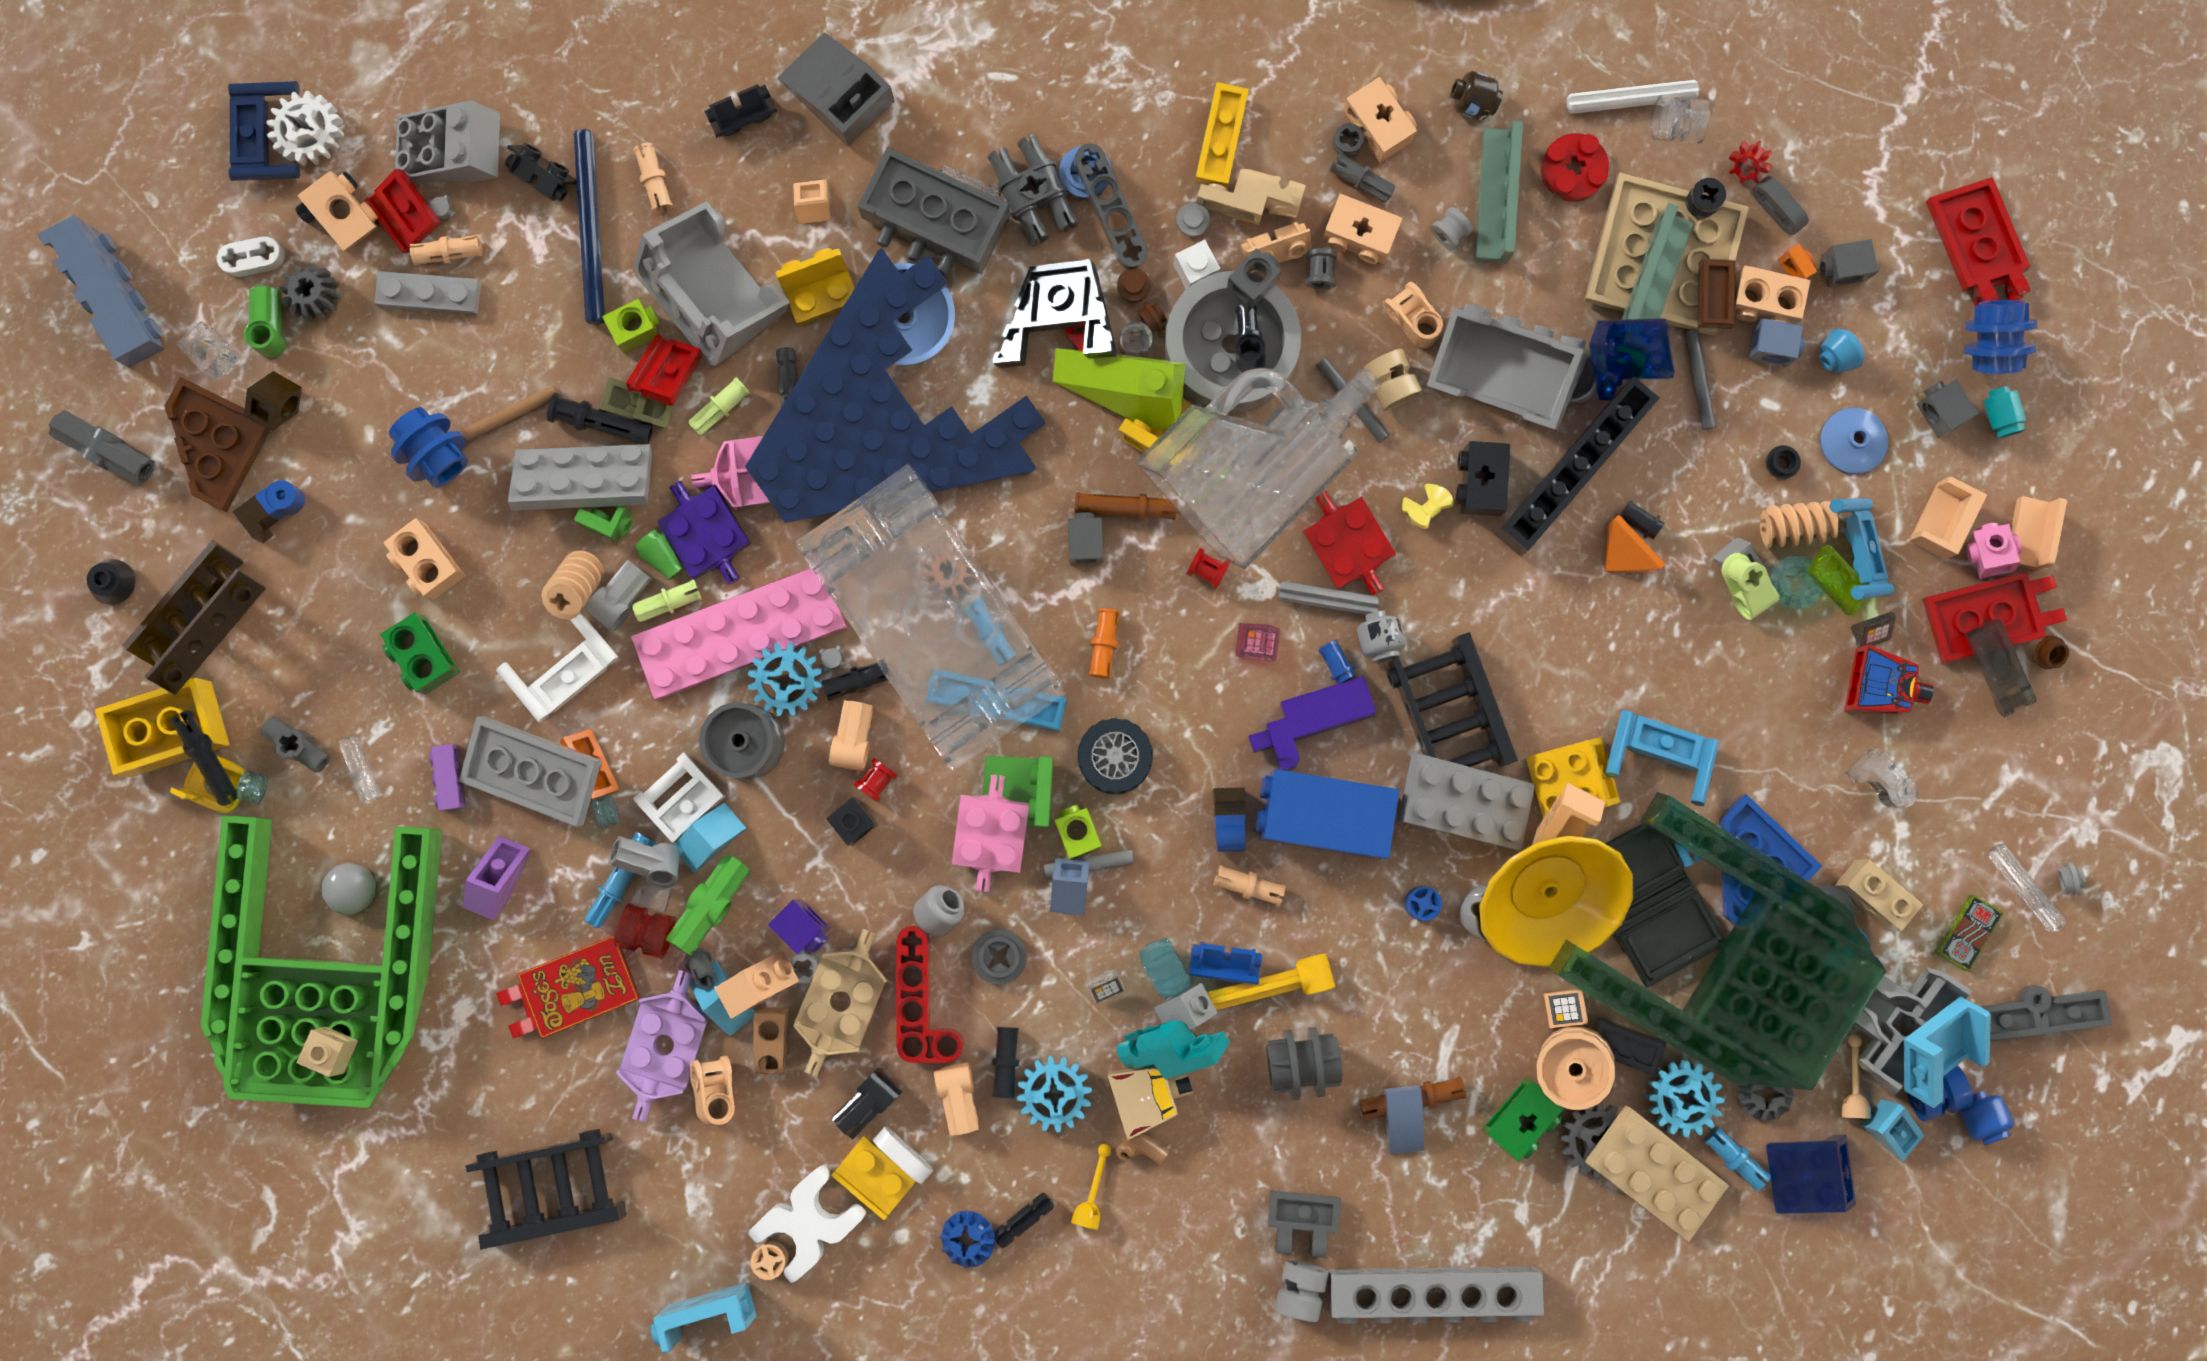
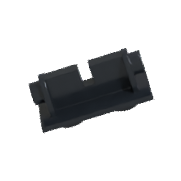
M756 84L738 92L737 96L741 102L739 106L735 107L731 96L709 105L710 109L704 112L716 138L734 135L741 127L752 122H763L770 118L771 114L777 112L766 85L759 87Z
M523 143V145H508L507 149L515 153L514 155H509L505 161V165L509 167L508 171L527 184L532 183L535 175L539 176L534 188L552 201H563L568 193L564 189L566 184H577L576 179L568 175L569 170L565 166L554 161H547L541 157L542 152L538 148L527 143Z

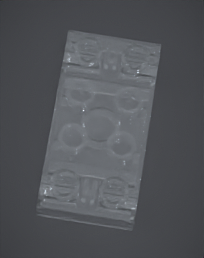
M907 464L795 542L803 557L951 772L1068 693L1046 658L1034 644L948 519L934 495L911 465Z

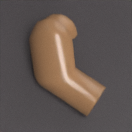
M1145 1133L1127 1140L1126 1136L1118 1142L1116 1149L1117 1157L1122 1161H1130L1133 1157L1145 1154L1158 1165L1164 1161L1169 1153V1150Z

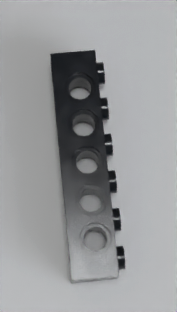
M1633 376L1495 535L1520 557L1529 551L1660 397Z

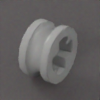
M803 953L795 955L790 960L794 972L799 979L798 984L811 983L819 964V960L815 955ZM810 960L813 964L810 969H813L812 975L805 974L800 977L796 973V970L800 969L796 967L797 962Z

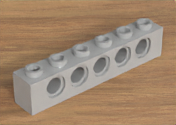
M1536 1266L1327 1269L1329 1271L1328 1312L1332 1318H1337L1338 1323L1354 1324L1358 1323V1318H1372V1322L1392 1323L1393 1317H1407V1321L1412 1323L1428 1322V1317H1442L1444 1322L1455 1323L1463 1322L1464 1317L1477 1316V1320L1482 1322L1499 1321V1316H1512L1514 1321L1528 1322L1533 1321L1534 1316H1544L1543 1272ZM1435 1287L1441 1288L1443 1290L1442 1299L1435 1304L1428 1303L1426 1300L1428 1291ZM1503 1287H1511L1513 1291L1511 1299L1505 1303L1498 1302V1291ZM1369 1288L1373 1290V1299L1368 1304L1356 1302V1295L1361 1289ZM1398 1288H1405L1408 1290L1407 1300L1401 1304L1393 1303L1391 1301L1392 1293ZM1466 1288H1477L1478 1295L1475 1301L1471 1303L1462 1302V1293Z

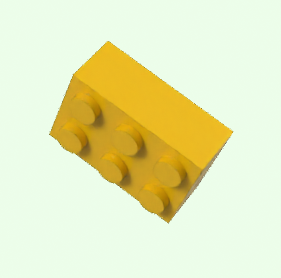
M194 677L189 679L176 695L160 688L95 709L113 775L134 777L192 758L185 754L182 748L184 743L170 723L175 715L179 718L180 722L183 721L179 713L184 711H191L194 714V718L203 734H207L213 742L211 748L213 751L230 746L212 681Z

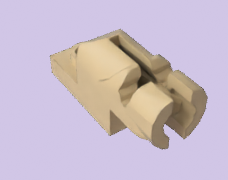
M1241 169L1234 193L1228 192L1226 187L1219 184L1210 183L1208 186L1201 184L1196 203L1204 206L1208 211L1260 225L1264 209L1269 210V214L1296 218L1306 185L1290 180L1288 186L1281 189L1280 176H1272L1251 169Z

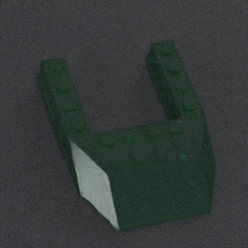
M1657 792L1639 822L1754 892L1755 894L1683 1010L1567 939L1548 969L1734 1084H1756L1776 1088L1793 1087L1801 1090H1813L1886 973L1884 966L1872 952L1871 945L1865 935L1858 929L1847 905L1673 797Z

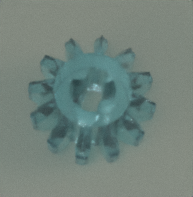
M1163 938L1146 945L1147 947L1140 951L1139 958L1159 995L1167 999L1184 992V989L1191 985V978L1171 941Z

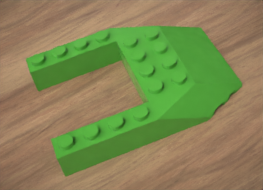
M222 815L201 1028L205 1038H208L215 1055L213 1060L217 1070L223 1076V1086L228 1099L361 1108L372 1107L413 1039L430 968L442 829L395 826L382 964L259 956L272 819ZM328 1027L358 1040L343 1074L328 1077L296 1063L311 1029Z

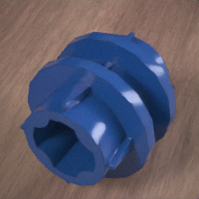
M1993 300L1979 302V305H1975L1974 319L1965 321V330L1977 332V342L1964 345V354L1972 355V370H1976L1979 373L2005 374L2020 372L2022 368H2026L2027 354L2036 352L2035 343L2024 342V331L2037 329V320L2029 318V303L2019 300Z
M415 408L397 419L389 430V436L395 442L391 449L392 459L398 464L409 463L406 467V475L412 481L416 482L426 479L436 488L456 478L468 463V459L461 452L465 446L466 438L459 431L448 432L451 421L443 413L429 415L424 408Z

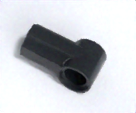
M879 1068L856 1089L858 1092L832 1118L836 1126L852 1140L878 1113L882 1114L902 1093Z

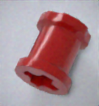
M1200 547L1186 575L1190 577L1196 575L1211 583L1212 588L1216 590L1230 562L1224 561L1222 563L1205 554V550Z
M874 758L871 761L872 766L860 781H855L853 785L878 803L881 799L879 796L890 780L896 779L898 775Z

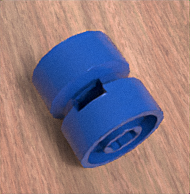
M1958 1065L1943 1076V1101L1935 1108L1906 1092L1914 1113L1923 1122L1944 1116L1945 1110L1955 1113L1972 1107L1974 1102L1968 1079Z

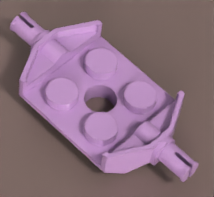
M678 970L674 987L670 993L646 997L638 1001L641 1004L621 1067L616 1071V1074L637 1094L638 1101L632 1119L646 1122L651 1103L655 1102L657 1098L686 1092L690 1079V1063L696 1060L708 1022L706 1014L688 998L689 994L686 993L692 976L690 972ZM661 1035H668L674 1042V1047L670 1054L664 1055L657 1050L656 1041Z

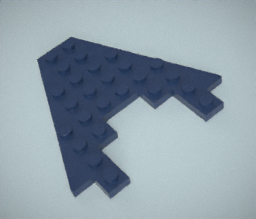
M883 248L877 251L745 465L747 471L785 523L1030 473L1037 469L1019 442L1042 427L1046 422L1027 395L971 434L952 406L924 425L886 372V369L912 352V348L897 329L894 322L948 285V282L929 255L900 274Z

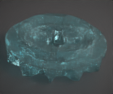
M1801 555L1786 557L1780 560L1771 570V582L1779 595V601L1783 604V607H1790L1796 610L1810 607L1820 599L1824 592V574L1819 565L1808 557ZM1801 573L1800 583L1804 585L1805 589L1798 588L1791 593L1792 583L1786 577L1793 578Z

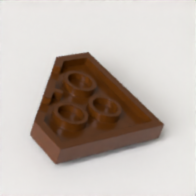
M180 377L164 407L168 419L172 422L178 453L182 464L186 467L190 480L188 485L191 495L227 512L271 430L245 416V408Z

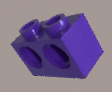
M793 899L768 924L797 955L817 952L828 941L829 938L825 934L831 929L803 899Z

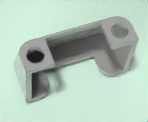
M1465 303L1464 308L1453 307L1427 386L1455 396H1467L1523 415L1522 419L1552 429H1558L1591 352L1590 349L1585 348L1587 341L1570 335H1562L1561 339L1553 337L1555 331L1535 325L1534 330L1521 326L1523 322L1521 319L1504 314L1501 320L1489 316L1491 309L1479 305Z

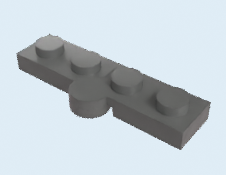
M2028 985L2020 991L2018 1001L1980 1005L1991 1014L1990 1041L2112 1025L2105 990L2051 996L2049 991L2042 986Z

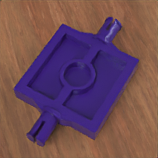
M682 481L676 482L675 485L672 484L669 489L674 494L679 505H677L673 512L657 522L692 579H697L710 570L719 569L728 585L735 583L734 580L738 581L740 576L730 561L739 551L749 546L751 542L720 491L713 485L701 494L690 497Z

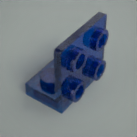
M1666 319L1597 321L1589 348L1599 400H1613L1616 388L1622 385L1623 379H1631L1633 376L1637 379H1671L1674 377L1675 369Z
M1846 1134L1831 1135L1822 1141L1770 1142L1766 1145L1776 1213L1847 1212L1856 1205Z

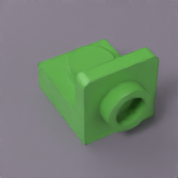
M618 506L611 522H609L610 515L596 508H592L590 512L579 508L574 518V521L580 526L618 543L621 536L625 537L628 534L633 520L630 518L632 512L624 506Z

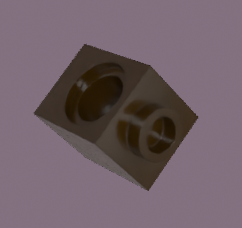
M272 371L247 388L244 415L273 431L298 413L302 387Z

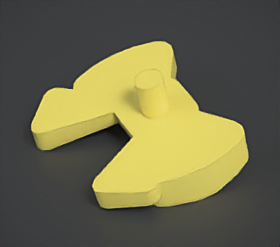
M1428 483L1424 485L1429 499L1425 504L1421 506L1407 497L1403 498L1402 503L1403 513H1408L1410 520L1422 529L1429 527L1431 518L1435 517L1441 509L1454 505L1453 497L1447 489Z

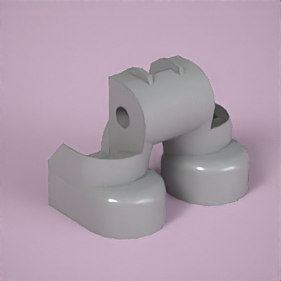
M1926 967L1911 988L1906 991L1872 968L1866 978L1859 977L1857 981L1860 983V986L1852 997H1845L1843 999L1846 1005L1839 1015L1849 1025L1872 1040L1857 1060L1860 1067L1871 1074L1876 1082L1893 1094L1901 1090L1903 1087L1901 1084L1904 1081V1039L1906 1036H1902L1891 1025L1899 1013L1914 1019V1023L1921 1027L1960 996L1966 999L1972 993V990L1945 972Z

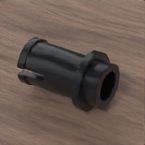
M1630 500L1620 515L1629 525L1642 532L1645 539L1648 536L1653 540L1665 524L1660 520V515H1657V517L1653 516L1633 503L1632 500Z

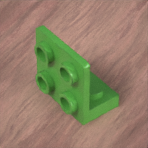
M986 756L983 795H989L991 775H997L996 788L999 775L1005 776L1002 796L1011 801L1029 803L1027 827L1050 828L1053 757Z

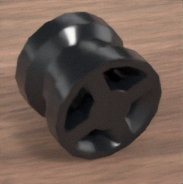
M1704 178L1697 182L1686 197V207L1690 214L1697 218L1705 219L1716 213L1726 199L1724 185L1715 178Z

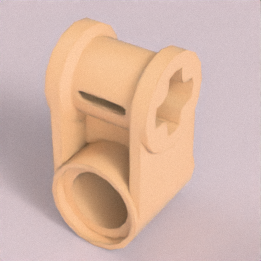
M1410 281L1405 285V290L1393 299L1387 298L1383 301L1386 313L1393 322L1399 325L1416 347L1422 349L1430 348L1437 342L1443 328V320L1416 284ZM1428 324L1433 328L1434 333L1431 335L1422 334L1418 329V325Z
M721 1056L719 1060L700 1063L698 1060L691 1061L690 1078L694 1089L697 1117L706 1124L722 1125L727 1123L732 1118L735 1110L732 1091V1069L728 1056ZM716 1072L715 1075H705L706 1073ZM714 1099H717L722 1106V1111L717 1118H712L708 1111L709 1104Z

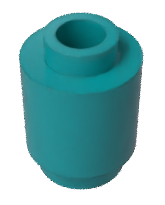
M2009 386L1989 391V398L1983 400L1991 431L1996 432L1997 438H2004L2025 431L2024 423L2027 420L2018 390L2010 391Z

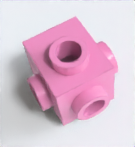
M1988 523L1978 527L1977 531H1973L1969 544H1966V553L1970 564L1975 563L1980 580L2016 571L2020 563L2018 554L2021 553V543L2018 535L2012 534L2009 524L1998 526L1997 523Z

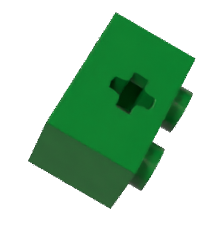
M1525 1078L1481 1130L1508 1155L1519 1162L1522 1158L1528 1159L1539 1146L1537 1140L1545 1131L1550 1133L1556 1128L1562 1119L1559 1114L1564 1108L1548 1098L1535 1082ZM1520 1116L1528 1117V1121L1531 1123L1529 1128L1521 1126Z

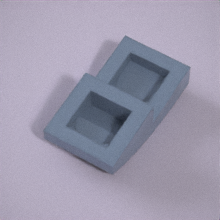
M1420 1086L1384 1089L1389 1154L1423 1151L1424 1119Z

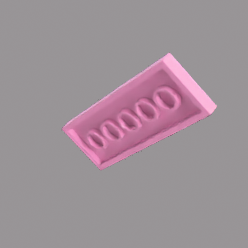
M823 564L638 633L631 636L653 698L654 700H660L754 664L752 661L755 657L763 660L762 649L766 647L771 652H774V644L776 642L781 644L782 649H787L790 642H794V648L847 629L826 570Z

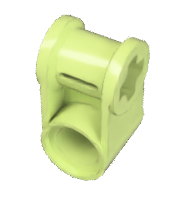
M1734 553L1725 559L1721 570L1722 576L1731 592L1735 607L1747 620H1752L1779 601V595L1772 585L1767 569L1762 564L1750 562L1749 558L1741 553Z

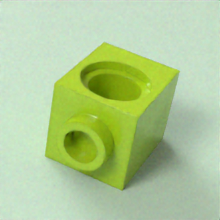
M639 298L602 316L616 345L624 354L652 341L656 334H659L655 326L660 324V321L651 305L645 307ZM642 319L641 326L637 330H627L630 321Z
M1077 804L1059 811L1061 818L1056 819L1055 823L1069 859L1102 847L1087 808L1080 810ZM1073 821H1081L1087 827V834L1081 840H1073L1067 834V828Z

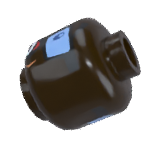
M1470 71L1462 79L1457 78L1455 80L1450 98L1454 99V108L1457 113L1481 121L1489 115L1493 116L1496 113L1502 100L1503 91L1499 89V83L1495 78L1476 71Z

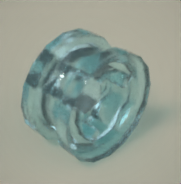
M252 771L244 772L237 787L238 800L246 801L249 798V801L253 804L260 803L267 790V776L264 774L255 776V773Z
M611 795L605 796L604 801L599 799L593 800L594 814L601 829L607 828L608 823H613L614 825L620 823L619 812Z

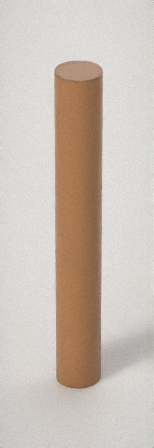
M554 385L545 388L463 428V434L470 441L550 402L553 394L558 393Z

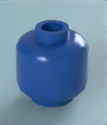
M1986 1091L1973 1094V1106L1959 1112L1970 1138L1974 1141H1982L1984 1146L2011 1136L2009 1130L2014 1127L2015 1122L2004 1099L1999 1095L1988 1097Z

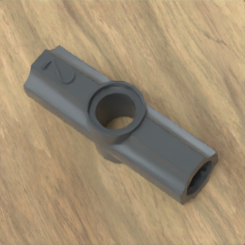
M66 410L55 415L49 424L50 430L48 434L54 439L79 451L78 455L105 470L110 469L134 484L140 486L149 479L154 471L153 465L155 461L150 459V457L124 444L125 441L97 425L94 427Z

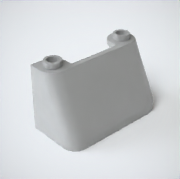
M705 201L642 234L634 261V268L641 283L692 346L701 348L702 358L711 366H716L787 311L790 302L782 288L776 287L772 283H768L761 288L722 241L726 226L723 216Z

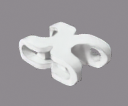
M825 1164L817 1167L792 1190L790 1196L792 1206L786 1203L775 1205L748 1233L754 1242L757 1243L762 1242L775 1232L786 1233L793 1238L796 1244V1256L784 1270V1276L791 1283L803 1276L823 1256L825 1249L823 1241L830 1244L840 1242L866 1214V1210L859 1204H853L840 1214H830L822 1209L819 1203V1191L831 1176V1172Z

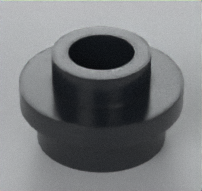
M1777 446L1766 457V468L1777 479L1791 478L1800 469V456L1790 446ZM1778 458H1783L1786 460V468H1781L1778 466Z

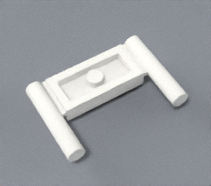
M582 612L576 618L570 619V621L586 640L529 687L524 684L507 662L501 664L496 669L497 673L538 723L548 718L552 712L555 713L605 672L607 670L606 667L616 662L619 658Z

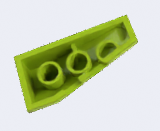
M1056 348L1053 382L1132 421L1138 419L1150 428L1179 431L1186 362L1125 355L1088 359L1082 350Z

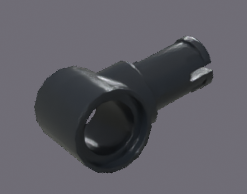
M1241 304L1235 308L1238 334L1235 337L1236 364L1242 373L1255 375L1260 373L1266 365V347L1262 333L1258 330L1257 306L1255 305L1252 309L1248 307V314H1245L1244 304ZM1248 351L1258 353V355L1252 358L1243 356Z

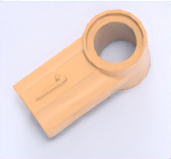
M844 700L838 734L834 736L830 749L829 766L864 771L869 752V741L867 739L871 726L873 705Z
M969 1062L935 1068L936 1088L939 1099L943 1100L950 1136L979 1130V1121L972 1094L974 1092V1084Z

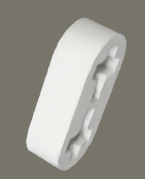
M268 236L224 245L217 254L218 266L233 277H243L275 270L285 260L284 248ZM266 247H270L274 251L269 254V260L262 256H257L265 254ZM233 254L244 258L236 261V267L228 263L233 260Z
M884 1126L873 1139L882 1152L919 1184H922L933 1172V1168L888 1127Z

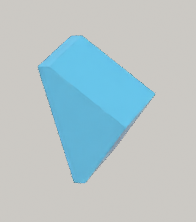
M723 803L692 823L674 846L680 850V858L693 873H696L747 828L728 805Z
M714 961L711 965L718 980L717 982L713 981L715 985L707 990L697 988L694 978L690 980L689 985L702 1011L726 1034L732 1036L754 1019L755 1010L751 1008L732 1019L729 1017L714 988L730 977L718 961Z
M1883 1099L1871 1111V1119H1864L1860 1124L1864 1130L1902 1162L1925 1136L1905 1107Z

